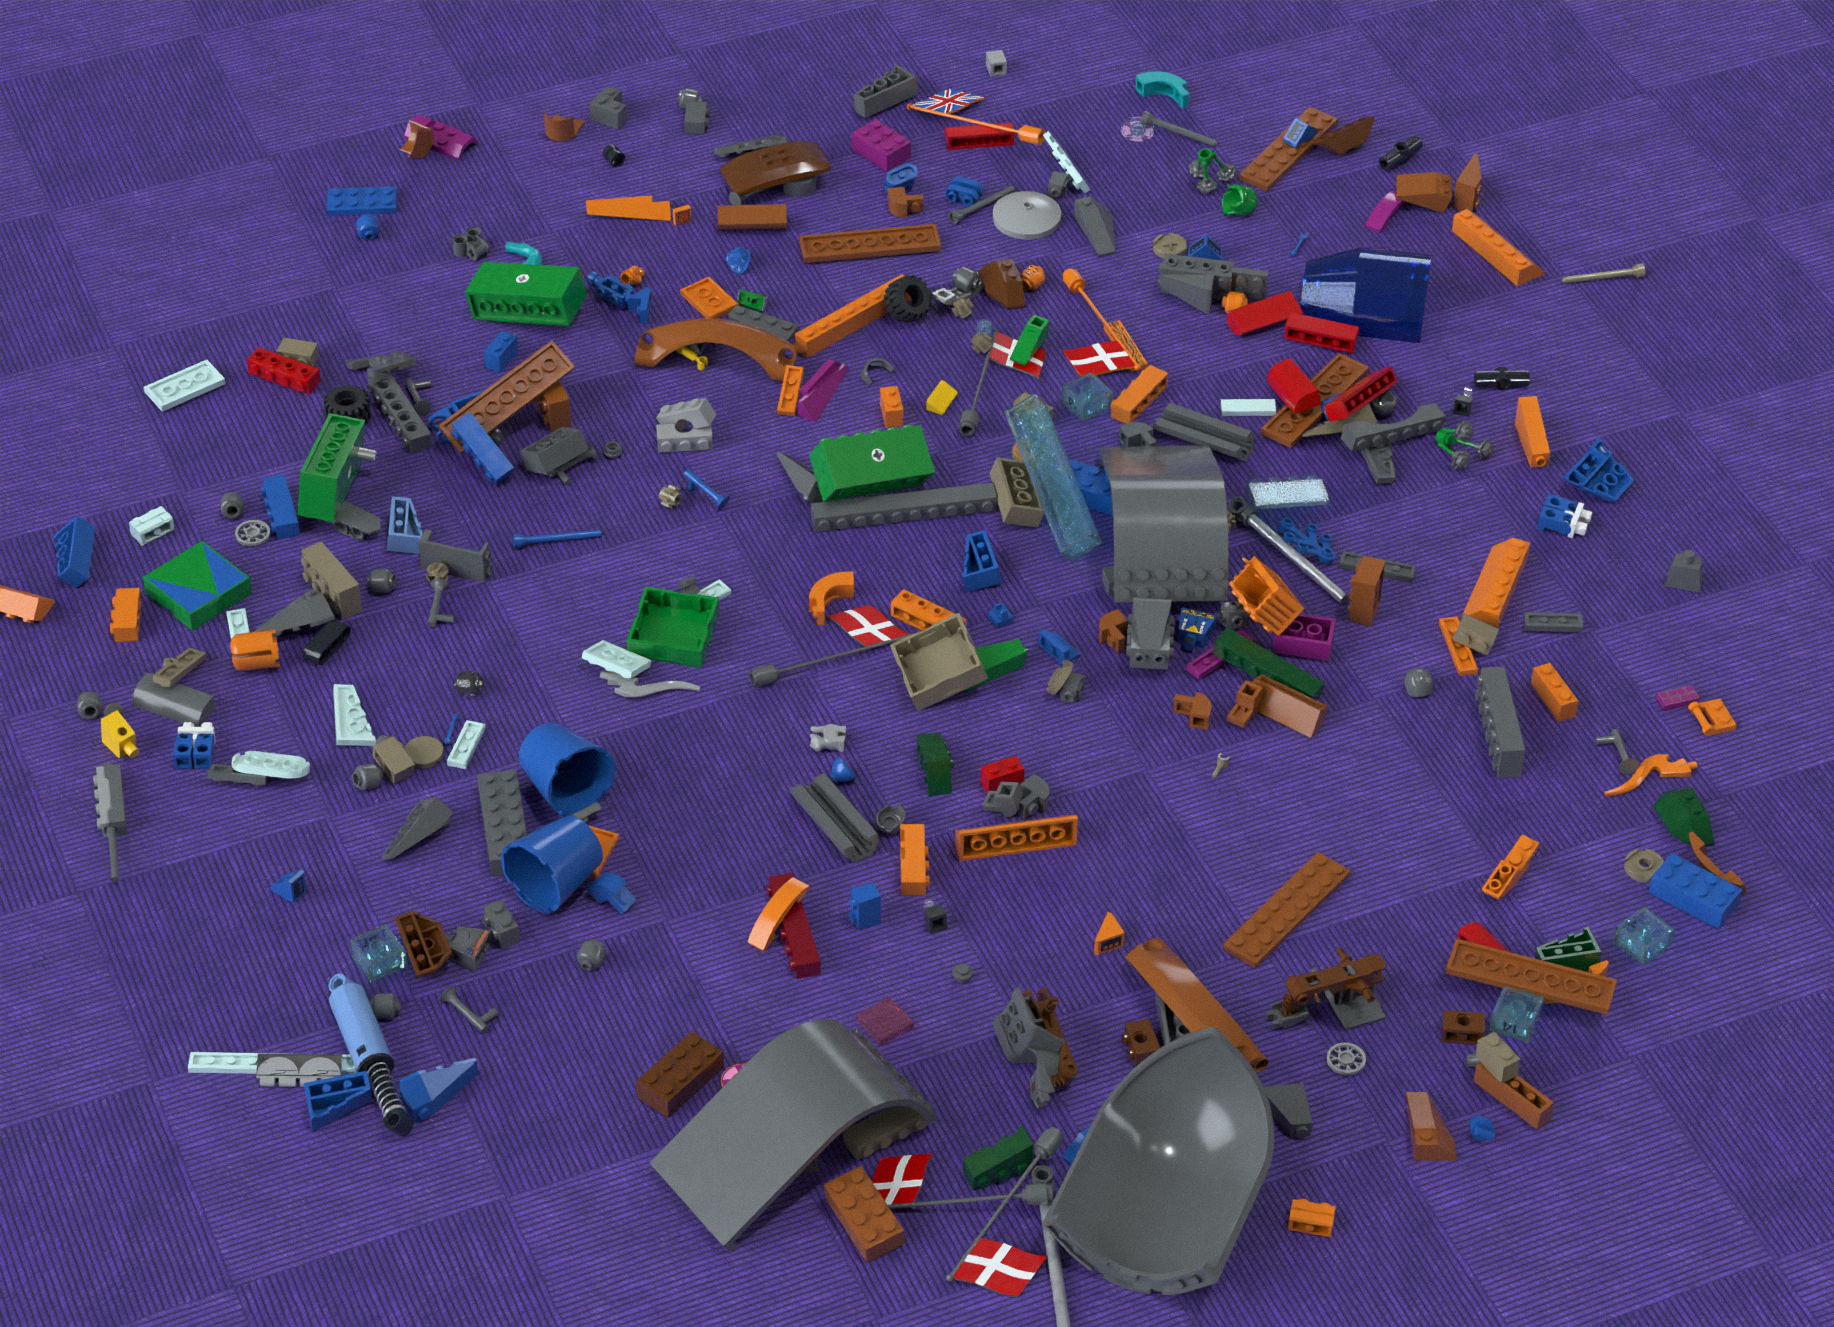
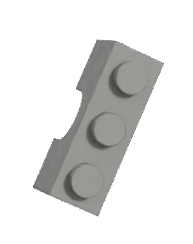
M702 398L693 399L688 402H679L674 405H665L660 409L656 419L660 424H674L675 429L681 432L687 421H690L695 429L710 426L717 414L708 400Z
M674 424L656 425L658 453L713 450L711 424L710 426L697 429L693 426L692 430L686 433L678 432Z

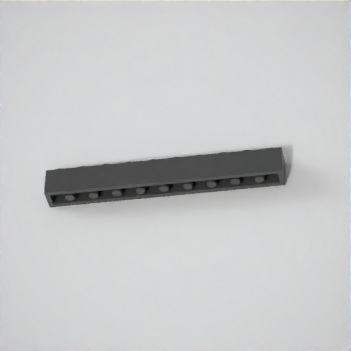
M993 482L811 503V519L815 532L997 511V495Z

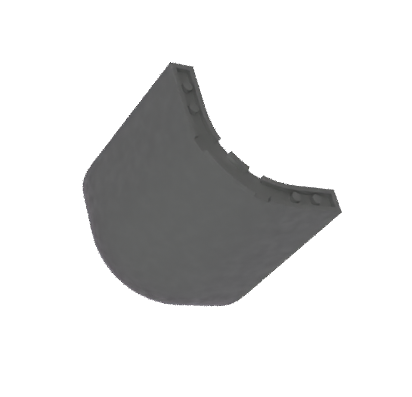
M1208 1027L1168 1043L1143 1060L1117 1085L1097 1113L1041 1224L1079 1263L1090 1271L1095 1269L1102 1273L1103 1279L1115 1285L1146 1294L1157 1291L1162 1292V1295H1175L1217 1283L1268 1173L1274 1150V1124L1266 1092L1250 1063L1218 1028Z

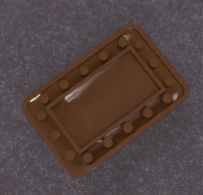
M792 141L738 156L721 166L720 173L732 192L742 195L827 172L831 169V164L815 142Z

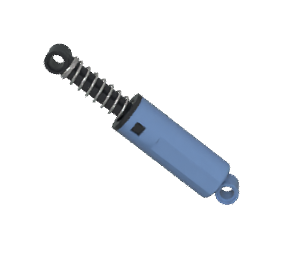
M336 974L331 978L328 985L331 991L329 1004L357 1073L367 1071L369 1083L377 1098L379 1108L382 1110L384 1126L398 1136H406L413 1128V1120L406 1115V1109L402 1106L403 1102L397 1093L398 1089L392 1081L393 1077L390 1073L395 1067L394 1060L366 992L361 985L353 982L345 975Z

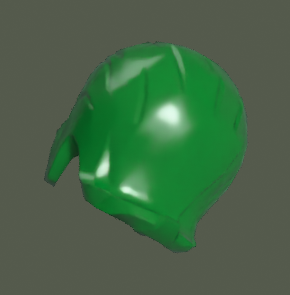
M1238 184L1228 186L1227 189L1230 191L1224 193L1222 198L1224 214L1228 216L1230 214L1237 216L1252 214L1258 205L1256 192L1248 186Z

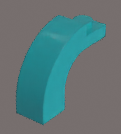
M1158 71L1136 75V90L1143 98L1154 94H1164L1172 97L1182 109L1188 108L1190 94L1187 91V82L1171 73Z

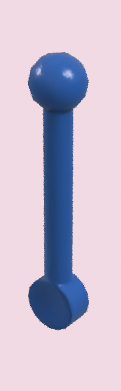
M1306 234L1300 236L1299 243L1290 253L1292 257L1297 256V251L1301 244L1307 240Z
M453 714L447 738L443 741L445 745L451 744L450 738L455 723L458 720V714Z

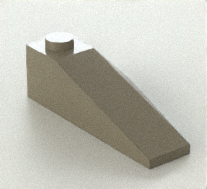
M1368 403L1351 416L1334 422L1327 420L1324 424L1306 431L1302 436L1342 433L1344 424L1356 421L1377 423V420Z

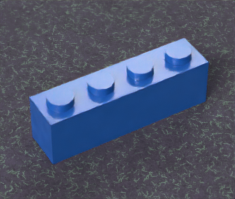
M470 412L452 424V435L457 441L460 440L463 443L462 447L465 452L474 457L473 461L478 468L482 467L485 471L484 475L489 482L493 481L497 486L514 474L512 464Z
M280 474L262 478L263 485L260 486L262 497H266L263 499L265 509L269 508L267 510L268 519L273 521L270 522L272 533H276L278 540L300 536L298 520L285 475Z

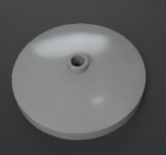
M1032 191L1014 192L1005 195L996 202L993 208V222L997 229L1007 236L1022 240L1039 239L1052 234L1059 227L1061 209L1055 200L1042 193Z

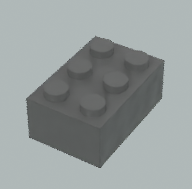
M561 427L520 450L519 453L526 471L548 475L553 473L555 468L567 465L569 460L581 457L583 452L589 449L581 430Z

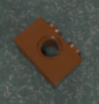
M1443 1010L1441 1042L1477 1045L1478 1040L1485 1036V1013Z
M1149 1019L1125 1023L1122 1041L1124 1045L1127 1044L1128 1057L1130 1060H1133L1136 1067L1160 1049Z

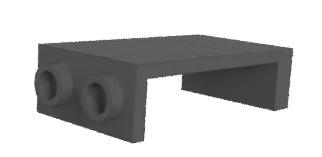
M425 529L419 540L421 569L426 570L434 562H437V564L443 563L449 570L447 575L485 583L493 570V565L490 563L492 552L489 551V543L485 542L480 552L433 542L432 531Z

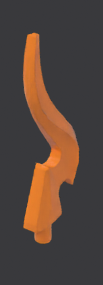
M1656 754L1646 758L1631 779L1625 784L1605 791L1604 794L1605 796H1616L1632 791L1653 770H1658L1660 777H1690L1691 770L1697 769L1696 761L1687 763L1683 758L1670 763L1667 761L1669 754Z

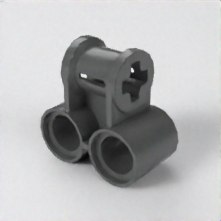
M469 227L466 229V235L457 234L452 238L453 253L457 257L468 255L472 260L476 261L479 256L490 252L488 243L482 239L479 227Z

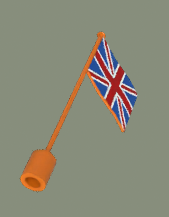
M948 89L918 103H909L907 105L908 110L915 109L1018 133L1020 141L1040 146L1045 139L1043 136L1045 130L1041 128L1023 125L1019 130L951 115V113L959 111L972 103L984 100V97Z

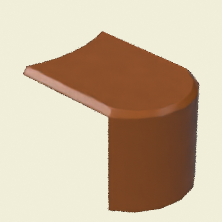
M543 111L545 133L550 139L555 141H567L574 138L585 121L573 120V116L564 118L556 114L553 118H549L545 111Z
M409 120L411 127L410 135L400 150L410 154L408 159H423L432 147L433 131L429 127Z

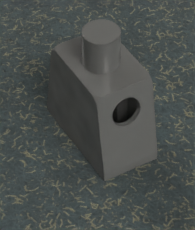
M1689 549L1685 550L1683 554H1675L1667 572L1665 586L1700 593L1703 581L1702 559L1695 557V552Z

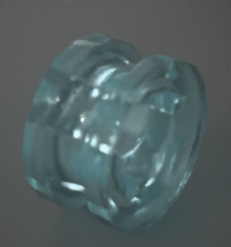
M980 320L976 327V333L981 332L983 334L986 332L989 336L993 330V324L988 320Z

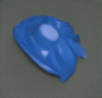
M741 246L735 247L725 257V261L728 262L729 267L734 273L740 275L745 273L749 267L750 251L743 249Z

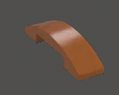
M1691 831L1689 833L1690 842L1699 865L1704 870L1743 889L1742 894H1745L1747 892L1745 883L1732 870L1724 874L1706 856L1708 852L1705 843Z

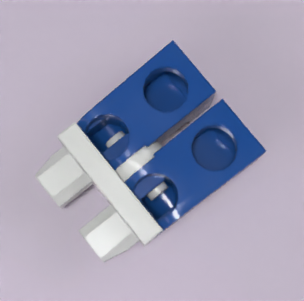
M1548 494L1539 516L1537 530L1544 531L1547 528L1555 530L1562 535L1568 534L1567 537L1573 538L1575 533L1584 536L1590 523L1592 512L1584 510L1583 503L1579 502L1577 504L1574 501Z
M184 722L182 727H178L173 751L175 769H193V760L195 769H209L211 767L216 742L214 727H212L211 722H204L201 727H194L193 723Z

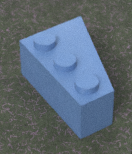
M392 496L387 551L420 554L419 540L423 532L421 530L422 526L417 520V514L411 498Z

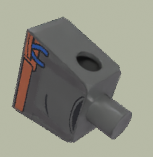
M460 926L456 929L453 936L445 934L452 951L449 960L476 972L492 945L491 931Z

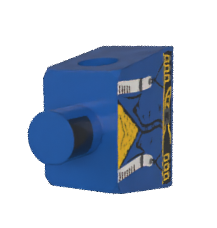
M1181 608L1178 642L1183 643V647L1186 650H1192L1194 646L1204 647L1216 629L1217 615Z

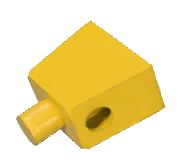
M116 710L101 719L102 742L118 758L126 755L130 758L136 757L139 754V749L136 747V734L119 711Z

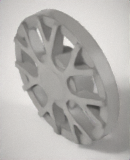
M260 520L245 521L235 530L236 540L248 547L264 544L271 534L269 526Z
M1338 1043L1328 1050L1326 1060L1331 1070L1346 1076L1357 1074L1363 1070L1366 1063V1055L1355 1044ZM1340 1048H1346L1347 1051H1341ZM1354 1050L1358 1052L1355 1056L1352 1053ZM1334 1052L1338 1054V1057L1331 1055V1053ZM1355 1060H1362V1063H1357V1062H1354V1061H1355Z

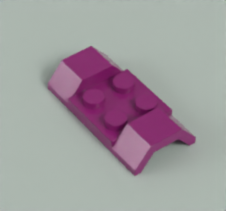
M419 114L411 120L432 129V150L459 161L461 159L464 148L470 143L476 145L479 143L477 139L465 134L461 130L439 121L434 122ZM408 123L404 134L405 139H408L410 135V123Z

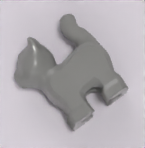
M828 724L826 726H812L810 728L813 733H823V737L810 734L811 743L809 746L815 751L819 752L826 748L828 750H839L841 753H844L846 726Z

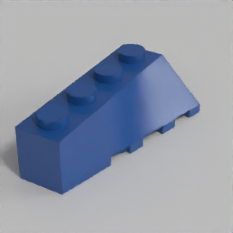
M79 516L72 519L54 535V539L57 540L55 548L58 549L56 553V558L59 560L57 563L58 577L75 588L82 583H86L89 579L90 560L93 552L92 546L95 538V526Z

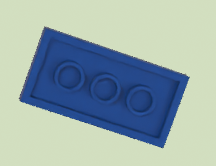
M396 186L328 189L327 216L396 213Z

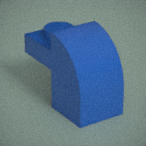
M611 872L599 875L586 889L599 904L608 900L620 914L624 913L636 900L624 886L627 882Z

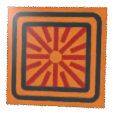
M689 205L673 209V223L675 226L691 222V207Z

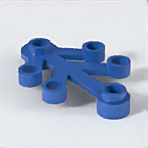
M1283 518L1280 521L1278 530L1284 534L1283 541L1289 544H1297L1296 550L1299 553L1318 556V560L1324 564H1331L1336 559V554L1330 549L1329 544L1332 539L1330 535L1321 534L1319 542L1322 543V547L1317 544L1316 534L1318 526L1308 524L1306 529L1307 537L1294 527L1291 519Z

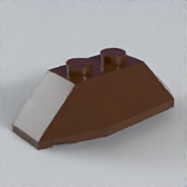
M1374 116L1361 117L1312 140L1313 144L1329 153L1346 154L1349 149L1359 148L1361 143L1367 141L1375 120Z
M1013 259L996 260L978 270V275L988 296L1003 304L1008 310L1025 308L1023 282Z
M414 910L394 917L416 977L420 978L438 971L452 955L441 923L427 916L420 915Z

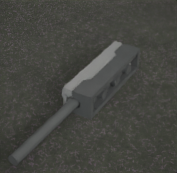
M105 763L100 767H96L97 775H93L94 787H98V789L94 790L95 800L99 801L98 804H95L97 816L100 815V818H97L98 830H102L103 838L108 837L111 880L118 882L120 878L116 836L127 834L123 779L120 764L112 765Z

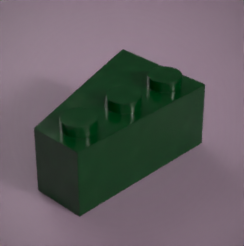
M940 732L916 735L919 761L922 770H925L927 775L924 777L925 783H928V796L952 794L951 769L954 768L953 757H950L946 740L942 739Z
M1023 1125L1017 1128L1018 1132L1008 1138L1003 1136L999 1138L1000 1142L991 1148L985 1146L963 1159V1173L973 1191L1024 1174L1033 1160V1143Z

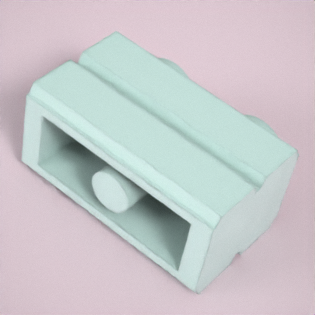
M162 506L150 510L148 513L136 517L129 522L131 535L142 546L174 530L173 518Z

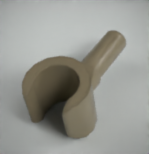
M1222 753L1218 754L1217 766L1211 775L1212 778H1216L1222 768L1228 767L1230 756L1223 759Z

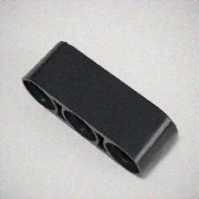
M336 620L329 621L306 645L303 657L323 665L349 638L351 627Z

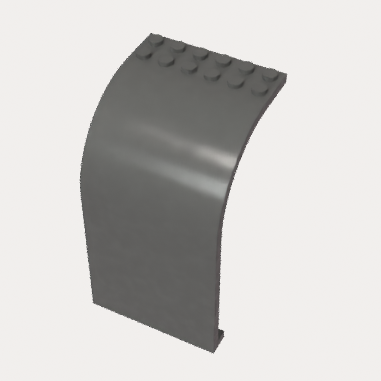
M1209 445L1100 447V466H1104L1112 497L1114 602H1133V598L1171 600V602L1228 601V520L1226 494L1222 473Z
M832 1019L813 1020L784 1032L757 1052L661 1150L650 1164L725 1248L734 1252L739 1247L735 1240L840 1133L859 1119L877 1110L892 1106L910 1107L932 1124L939 1118L933 1113L936 1109L923 1098L918 1090L910 1085V1082L897 1071V1068L887 1061L885 1056L872 1045L873 1043L856 1028L851 1030L842 1022Z

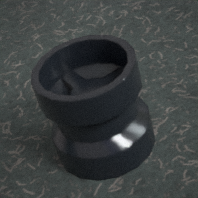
M610 144L604 148L602 156L613 167H619L624 163L625 155L617 146Z

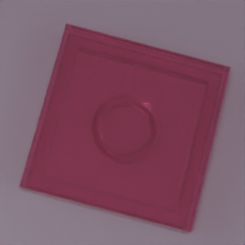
M891 997L856 1015V1020L880 1046L914 1027V1022Z

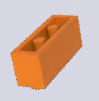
M139 588L116 589V596L112 598L113 608H115V610H111L113 623H110V633L114 634L115 642L138 641L142 602Z
M1547 663L1534 667L1531 685L1557 721L1560 722L1576 717L1578 699L1552 664Z

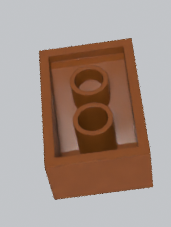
M1477 153L1473 155L1456 181L1454 209L1460 211L1469 209L1474 212L1480 206L1481 199L1479 195L1482 192L1483 185H1481L1482 177Z
M1438 172L1397 175L1396 199L1444 213L1452 199V177Z

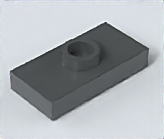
M596 802L570 816L577 817L586 823L589 821L588 817L596 814L601 809V806Z

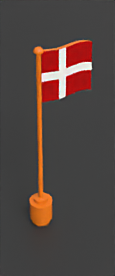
M1073 268L1065 270L1063 273L1064 283L1072 293L1080 292L1116 340L1078 349L1062 350L1080 377H1093L1118 370L1134 368L1135 370H1140L1141 364L1135 361L1083 291L1086 285L1085 280L1077 270Z

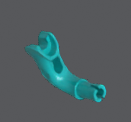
M507 241L505 246L507 253H516L528 258L522 264L542 265V255L537 249L526 243L520 244Z

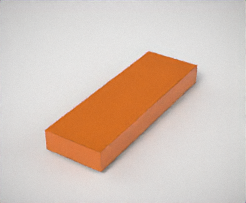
M786 365L777 414L795 416L804 367Z

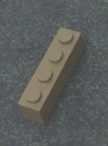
M892 1106L844 1130L843 1144L858 1161L864 1157H869L881 1148L888 1147L899 1139L906 1138L917 1130L924 1129L929 1125V1121L910 1107Z

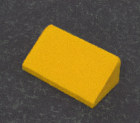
M941 380L927 399L926 410L943 416L958 395V392L948 383Z

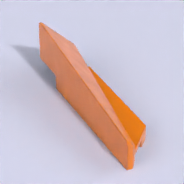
M652 195L586 201L588 215L671 220L670 201L653 202Z

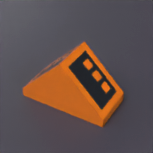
M1107 912L1095 939L1094 954L1096 955L1124 946L1125 932L1110 912Z

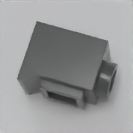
M1053 171L1048 183L1049 197L1062 199L1066 195L1070 185V174Z
M1073 672L1069 674L1060 689L1061 701L1076 704L1077 700H1080L1085 689V675Z

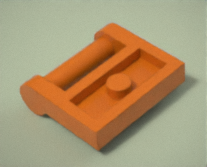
M1720 698L1689 704L1688 709L1696 716L1705 736L1736 730L1737 725ZM1702 712L1706 714L1711 724L1708 723Z

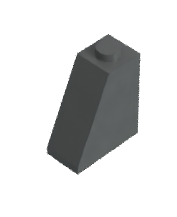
M1303 1083L1263 1087L1270 1104L1272 1117L1290 1138L1311 1136L1313 1122Z

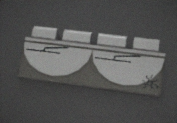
M258 1054L256 1079H260V1087H275L276 1079H279V1087H296L297 1079H300V1087H304V1083L341 1076L342 1054Z

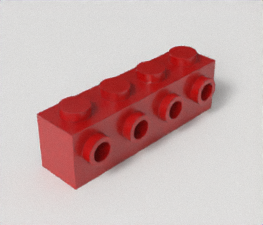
M1290 312L1285 325L1284 339L1353 353L1358 341L1359 327Z
M259 347L247 359L249 374L308 395L321 383L319 368Z

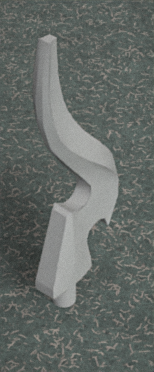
M601 671L600 678L608 680V685L621 686L615 688V693L629 698L643 697L671 689L700 691V686L683 681H665L636 686L638 684V678L636 677L631 679L624 678L621 674L614 671Z

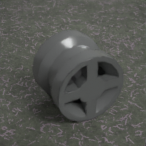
M695 576L686 577L677 583L684 594H698L700 592L699 586H696Z

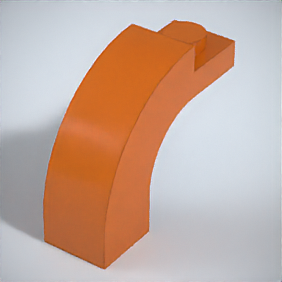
M853 571L833 573L821 578L814 584L809 594V612H813V618L817 617V625H825V607L829 602L840 598H854Z

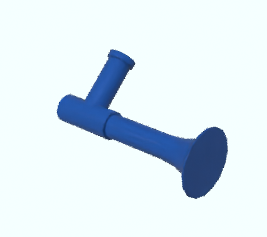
M690 469L684 472V476L689 479L688 489L694 491L696 486L700 487L715 500L718 506L717 511L721 510L728 503L730 495L726 497L719 495Z

